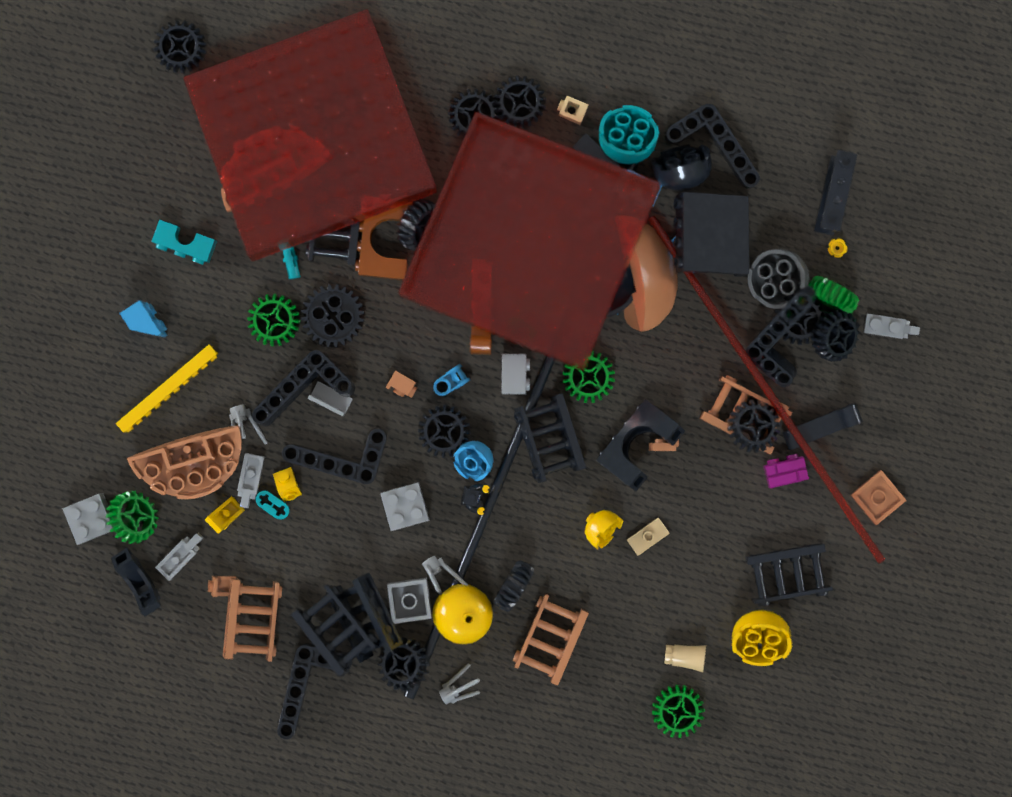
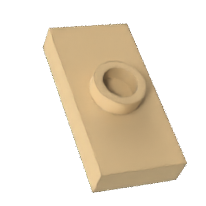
M658 517L626 540L637 556H639L670 533Z

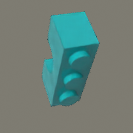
M159 220L151 241L156 244L155 248L167 251L168 248L175 251L174 255L185 258L186 255L193 257V262L202 265L204 262H210L217 243L216 240L196 233L192 243L182 245L178 240L181 228Z

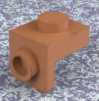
M212 576V580L208 581V592H211L213 597L228 596L230 578H236V576Z

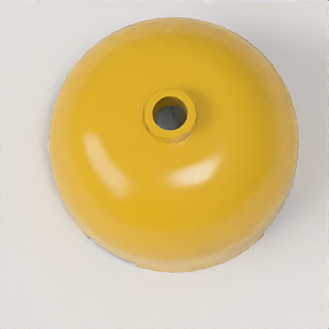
M469 584L452 585L437 597L433 606V622L437 630L447 640L456 644H470L478 641L488 632L492 624L493 609L488 597L481 590Z
M757 610L743 615L736 622L732 631L733 652L740 656L743 662L750 665H773L774 661L782 657L785 659L792 648L791 631L787 622L781 616L771 611ZM758 643L762 644V649H758Z

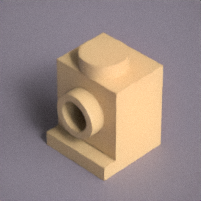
M566 96L565 100L561 99L557 110L560 111V117L581 125L588 104ZM570 107H573L575 109L574 114H570L568 112V109Z

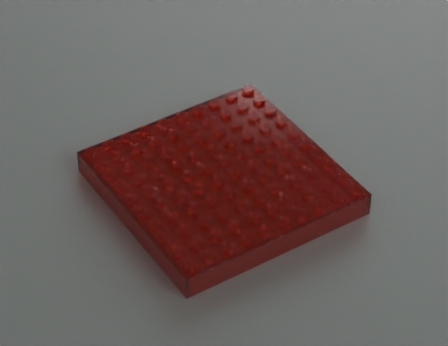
M368 9L183 77L245 249L252 262L437 193L434 180Z
M475 112L398 294L401 298L585 371L660 191V183Z

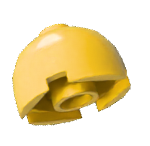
M608 510L591 513L586 519L585 535L587 540L596 549L605 547L613 539L614 536L612 534L615 529L622 527L623 519Z

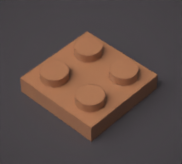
M882 470L878 471L851 494V497L875 525H878L907 501Z

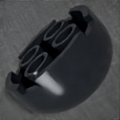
M687 144L660 152V157L652 158L651 161L654 176L658 183L667 189L676 191H687L699 186L709 177L712 169L710 150L704 145L694 148ZM675 151H680L681 159L677 158Z

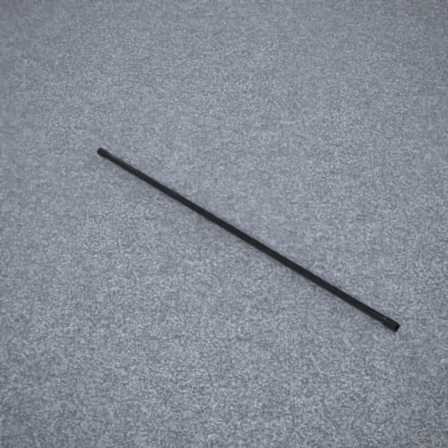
M639 163L626 164L624 169L636 172ZM616 192L608 210L611 209L613 221H610L611 226L623 200L618 197L619 194ZM604 221L598 234L607 232ZM570 302L527 401L525 411L536 408L577 309ZM519 424L483 506L485 509L483 511L484 514L479 516L456 573L462 579L466 575L523 439ZM453 578L450 587L455 584H461L456 578ZM435 625L424 647L426 650L423 655H429L425 662H429L440 637V632ZM414 685L413 690L407 688L404 696L414 700L419 687Z

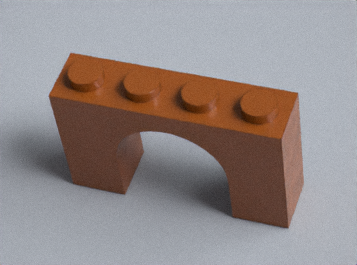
M366 196V201H362L361 213H364V221L360 220L359 232H362V240H358L357 245L360 259H356L355 271H358L359 276L406 280L408 261L405 259L386 258L377 254L372 247L371 236L373 230L380 223L389 220L401 221L400 218L404 214L403 211H406L407 206L412 205L413 201Z

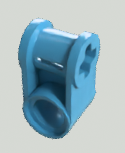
M458 364L435 381L433 389L437 395L445 396L471 380L461 369V364ZM439 382L447 384L448 389L446 392L441 393L437 390L436 386Z

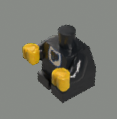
M482 484L465 485L460 505H465L472 513L483 515L485 509L480 507V498H482L483 492H489L488 489L490 487Z

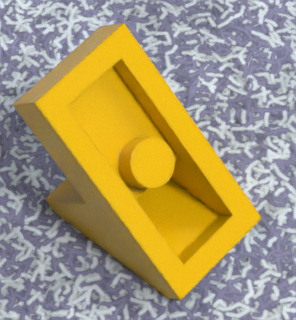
M231 496L213 511L205 521L219 534L238 518L245 509L240 507V504Z

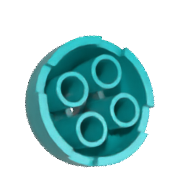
M623 105L622 108L608 111L602 118L599 128V143L604 153L610 159L621 164H636L648 158L654 151L658 140L659 128L648 111L637 106Z

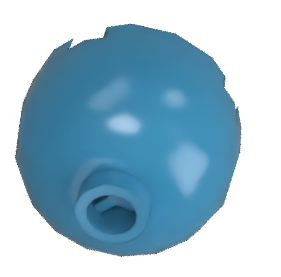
M480 441L466 442L454 453V466L458 473L466 479L470 477L475 479L474 481L482 480L493 467V453L487 445Z

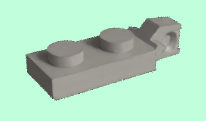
M867 313L863 333L908 339V334L919 335L920 327L910 326V321H906V319Z
M249 453L244 455L237 489L238 496L242 497L240 507L249 508L250 500L256 498L265 459L264 456Z
M198 532L191 539L188 536L182 539L155 568L168 581H171L197 554V551L200 549L197 544L204 537Z

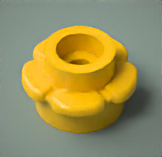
M833 239L829 242L828 252L830 255H834L835 258H840L847 252V245L842 239Z

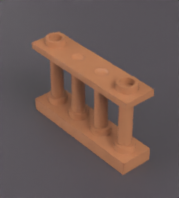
M727 375L726 378L720 377L719 381L725 384L712 409L708 413L702 412L699 419L728 434H732L733 431L727 430V427L732 426L727 422L728 419L725 422L718 419V413L731 387L742 392L735 407L737 405L741 407V403L746 402L750 396L761 401L762 407L767 403L769 407L777 410L775 415H778V418L775 422H780L784 414L791 416L792 412L788 411L789 407L780 402L777 405L736 384L737 380ZM767 429V431L765 432L764 436L761 437L759 441H762V440H764V439L766 438L767 433H768V429ZM742 432V434L750 440L749 434L746 432ZM767 447V450L764 452L767 454H771L774 450V447Z
M230 578L223 657L225 659H233V654L237 652L266 654V660L272 662V657L276 656L274 636L278 598L282 596V586H279V582L273 581L272 588L243 586L238 578ZM242 593L271 595V607L241 605V603H238L239 595H242ZM240 613L270 615L269 627L239 625V623H236L237 615H240ZM235 634L268 635L267 646L239 645L237 642H234Z
M545 593L544 597L540 596L537 601L536 607L539 609L521 651H516L512 661L515 662L514 667L519 668L522 662L549 674L551 683L558 685L589 612L581 609L580 612L576 611L574 613L547 601L549 595ZM545 608L571 619L575 623L572 631L569 629L566 631L541 620L540 616L543 609ZM536 626L563 637L567 641L565 647H560L559 649L533 638L532 635ZM528 644L557 656L556 658L559 659L557 666L553 665L551 667L525 656Z

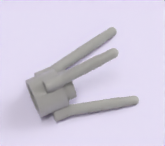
M245 404L230 408L231 426H236L235 422L238 423L243 439L246 438L242 422L246 421V417H248L263 443H268L259 426L253 420L250 408L246 409Z
M432 556L422 563L439 595L442 594V590L434 575L441 571V566L461 584L468 585L445 564L442 558L437 559L435 556Z
M467 664L447 683L442 685L443 689L439 691V694L446 705L450 702L454 704L459 700L480 694L478 690L459 696L461 691L480 682L479 678L458 689L454 685L450 686L470 667V664Z

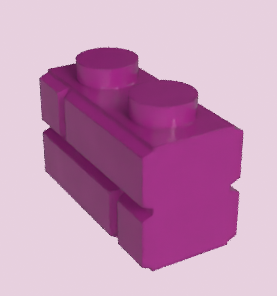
M796 453L786 456L787 460L779 461V458L767 460L768 464L763 465L768 488L771 489L808 480L804 457H798Z

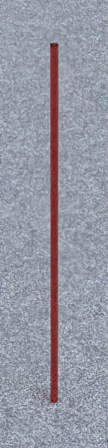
M650 217L648 221L672 257L675 258L676 248L656 217ZM683 272L878 564L883 562L885 558L693 272Z

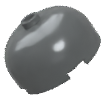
M773 249L763 252L757 256L751 268H749L748 286L750 292L755 299L769 308H783L793 297L792 294L795 295L802 287L809 284V273L805 262L796 253L787 249ZM782 275H788V279L784 280Z

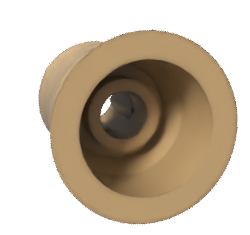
M666 645L664 664H672V666L693 669L703 673L706 645Z

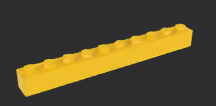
M210 344L121 418L116 425L123 433L132 431L135 424L139 425L143 421V417L151 415V411L154 408L158 409L162 405L161 402L163 400L167 401L173 392H178L182 384L186 385L189 382V378H194L199 374L198 371L200 369L203 370L208 366V362L216 360L218 353Z

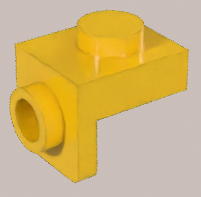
M291 467L273 474L278 493L283 501H291L302 495Z

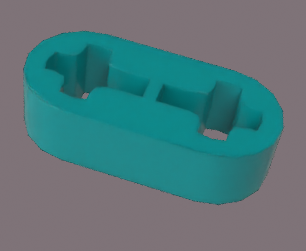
M261 491L257 494V505L274 518L282 520L289 515V506L271 492ZM269 495L268 500L272 502V505L268 503L261 504L262 499L260 496ZM273 506H284L285 515L281 514L278 516V511Z

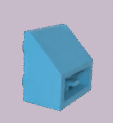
M139 300L120 313L130 330L160 337L167 336L165 332L167 327L162 320L155 317L157 312L151 303L148 304Z

